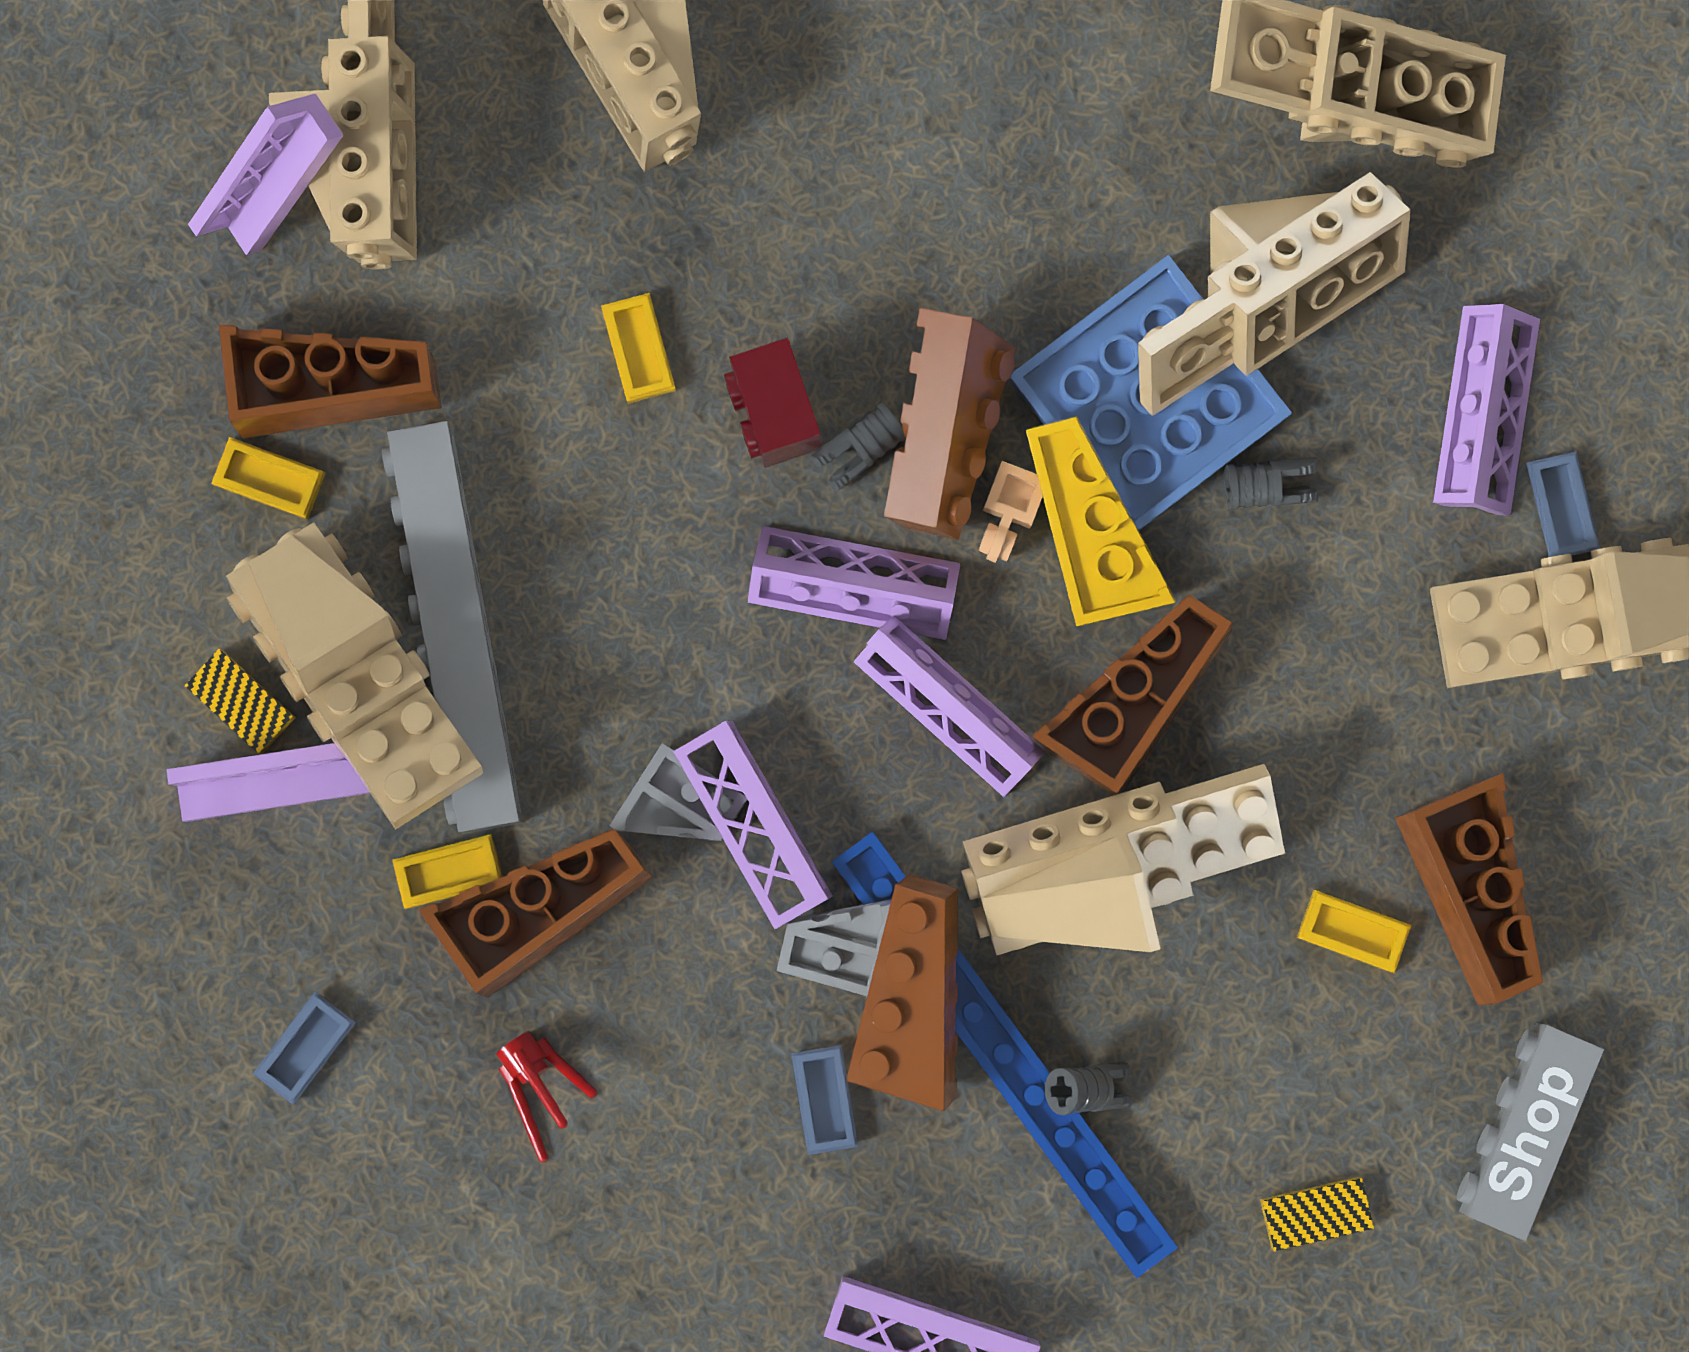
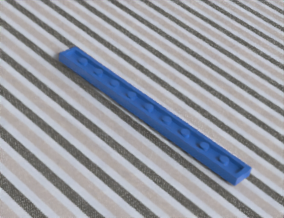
M873 832L832 861L835 868L863 905L891 900L895 884L906 877ZM958 949V955L956 956V982L958 983V1002L956 1003L955 1012L956 1033H958L966 1047L1137 1279L1178 1247L1079 1112L1059 1115L1049 1107L1045 1097V1083L1050 1074Z

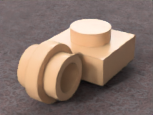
M1001 462L983 508L984 512L1001 518L998 526L992 523L988 524L978 551L987 554V560L996 563L998 558L1007 562L1017 537V533L1009 530L1011 522L1029 529L1032 526L1043 497L1037 474L1007 462Z

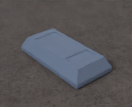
M1577 452L1527 462L1549 557L1565 554L1574 556L1600 549Z
M314 992L254 1071L253 1075L294 1105L356 1022L320 994Z
M842 1045L791 1053L807 1154L812 1155L858 1147L848 1081H846L847 1074Z

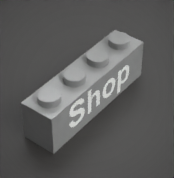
M1536 1023L1533 1031L1527 1029L1523 1033L1515 1053V1057L1521 1060L1514 1078L1506 1077L1496 1098V1105L1502 1108L1495 1125L1487 1124L1480 1135L1476 1152L1482 1155L1474 1174L1471 1172L1466 1173L1458 1189L1457 1200L1462 1202L1459 1210L1460 1213L1526 1241L1604 1049L1545 1024Z

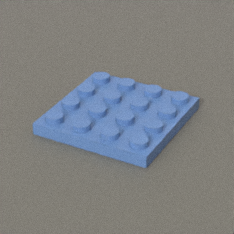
M1169 254L1016 369L1009 379L1042 424L1074 416L1078 417L1138 530H1141L1292 414L1258 369L1245 376L1234 363L1153 416L1140 403L1138 342L1153 328L1165 326L1182 315L1192 303L1203 299Z

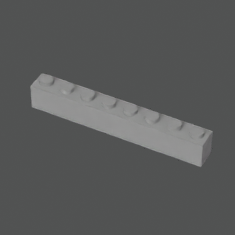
M448 421L387 432L389 446L382 447V458L387 477L395 476L398 495L390 498L395 525H404L407 545L399 546L400 559L404 575L413 576L416 593L415 595L408 596L409 610L413 625L421 624L425 643L417 645V654L430 674L433 688L432 696L481 764L484 772L476 779L444 798V808L448 824H457L458 833L465 834L524 823L453 427Z

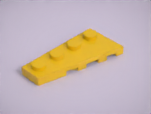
M1074 416L1026 429L1076 627L1175 603L1176 599L1078 417Z

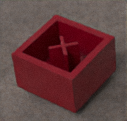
M788 337L730 356L732 371L725 373L724 378L734 410L745 409L748 420L740 422L751 459L761 456L764 468L821 448V434Z

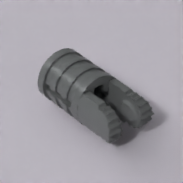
M880 401L875 405L876 408L864 414L863 418L855 421L850 428H845L810 456L814 464L820 467L833 461L850 446L857 454L848 463L836 470L828 480V483L835 492L842 489L872 466L876 459L883 457L889 449L892 450L896 447L897 443L906 440L901 424L883 402Z
M1317 457L1268 461V463L1258 462L1250 465L1240 464L1239 466L1234 464L1225 465L1224 485L1228 509L1236 510L1238 507L1252 508V506L1263 507L1270 504L1271 506L1319 502L1318 489L1309 486L1282 488L1281 478L1316 473L1315 471H1318Z
M1125 1062L1088 1065L1086 1067L1054 1069L1048 1075L1045 1083L1047 1103L1059 1115L1131 1107L1132 1096L1125 1095L1124 1093H1114L1113 1079L1130 1075V1065Z

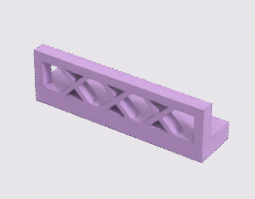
M316 93L271 105L265 109L188 225L196 237L228 227L246 255L261 251L343 137L342 132Z
M1505 304L1463 306L1433 503L1448 507H1475L1496 515L1511 516L1540 324L1539 318ZM1514 325L1520 327L1518 347L1516 349L1511 340ZM1507 375L1509 376L1512 384L1510 397L1508 399L1504 391L1505 378ZM1500 424L1504 431L1503 446L1501 448L1496 439ZM1492 474H1494L1497 482L1495 499L1488 498Z
M762 526L752 566L747 603L879 628L895 616L916 635L946 640L960 563ZM770 545L790 549L795 555L783 558L767 555ZM827 556L839 558L845 565L838 568L825 566L820 559ZM881 566L889 568L894 574L889 577L874 575L869 569ZM929 575L947 579L946 588L926 585L919 578Z
M895 616L877 630L866 643L868 644L866 648L854 660L856 665L1003 797L1009 793L1046 752ZM878 653L897 672H887L872 656ZM915 688L934 705H924L918 700L915 695ZM936 715H942V720ZM952 721L972 739H962L953 731ZM974 749H979L980 754H978ZM990 755L1011 773L1007 779L991 765Z
M724 721L673 751L774 929L779 928L833 897L733 721ZM712 741L715 742L724 758L719 779L700 774L689 756ZM729 768L738 784L726 781ZM705 782L717 785L714 798ZM724 787L743 792L749 801L744 823L727 819L721 812L719 805ZM754 813L757 815L763 828L751 825ZM730 826L742 829L740 841L737 840ZM749 831L768 836L773 843L775 849L770 868L751 863L744 850ZM780 857L789 873L777 870ZM756 871L768 874L765 887ZM775 876L794 881L805 899L782 914L779 913L770 897Z
M335 743L166 769L168 785L177 786L182 822L370 793Z
M842 1276L824 1332V1337L869 1352H921L929 1348L930 1352H937L934 1344L946 1338L967 1344L971 1352H977L976 1348L985 1350V1352H1039L1041 1347L1036 1339ZM845 1304L870 1312L876 1326L858 1335L837 1329ZM878 1315L888 1318V1320L881 1323ZM897 1322L916 1327L921 1332L925 1342L907 1351L895 1348L885 1328ZM927 1331L937 1335L930 1339ZM880 1332L885 1344L868 1339V1337Z

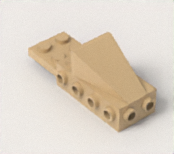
M348 0V5H343L341 8L342 30L348 38L328 39V56L322 58V78L324 85L329 87V90L269 93V104L271 106L316 93L343 134V137L308 185L330 230V242L345 252L347 257L361 263L362 268L374 270L388 269L392 267L391 261L417 260L415 63L395 43L394 0Z
M543 0L545 9L644 173L665 161L668 165H674L687 158L694 151L692 146L696 145L701 112L698 108L685 0Z
M1222 0L1210 91L1289 112V119L1302 122L1300 141H1352L1361 145H1378L1383 143L1394 146L1393 152L1399 155L1416 157L1425 154L1436 157L1438 165L1459 168L1466 166V162L1494 153L1506 55L1481 48L1476 43L1459 42L1441 37L1438 33L1430 30H1416L1402 26L1391 19L1374 18L1356 13L1351 8L1345 6L1329 5L1323 7V10H1319L1287 0Z
M1369 172L1340 192L1218 206L1210 212L1211 275L1208 276V298L1195 301L1182 315L1165 326L1153 328L1138 342L1140 403L1153 416L1233 363L1245 376L1249 375L1405 273L1410 209L1403 203L1399 193L1392 186H1385Z
M313 522L303 529L296 528L287 532L279 539L277 545L261 555H251L240 561L235 566L234 571L226 575L233 594L226 598L242 623L251 620L259 632L253 638L267 661L270 663L277 659L286 673L282 674L280 678L296 702L303 698L313 711L307 718L323 742L330 738L333 740L396 830L484 772L481 764L427 689L424 679L430 676L418 654L414 650L407 654L397 642V639L401 638L402 634L390 614L373 600L375 598L374 593L361 573L357 572L351 576L342 563L348 557L336 537L332 533L324 537Z
M1663 538L1640 543L1642 551L1635 553L1622 552L1621 546L1607 547L1591 551L1592 559L1574 563L1572 562L1571 554L1558 555L1541 559L1542 568L1534 571L1430 588L1447 689L1561 671L1562 680L1593 675V665L1611 663L1612 672L1643 667L1642 657L1661 655L1662 664L1688 660L1689 544L1673 546L1671 538Z
M1261 764L1166 794L1161 783L1157 782L963 841L969 868L962 870L961 873L969 899L974 900L978 898L980 906L971 909L980 938L990 936L996 955L1019 950L1039 942L1143 952L1160 950L1151 908L1167 905L1193 896L1190 882L1285 854L1271 776L1265 764Z

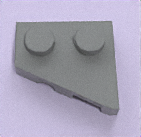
M662 743L609 826L617 831L722 841V836L676 758L674 750ZM695 764L700 774L716 778ZM705 782L714 798L717 785ZM724 787L719 805L724 817L735 821L747 802V798L737 790Z
M891 900L800 916L789 921L786 927L777 971L867 996Z

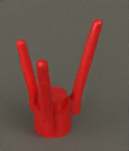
M527 1031L497 1051L496 1055L503 1064L498 1070L510 1088L538 1160L544 1163L548 1160V1155L519 1080L522 1085L528 1082L531 1084L541 1102L561 1129L566 1128L568 1122L539 1077L540 1074L548 1069L544 1059H547L588 1097L595 1098L597 1091L553 1050L545 1037L536 1041L531 1032Z

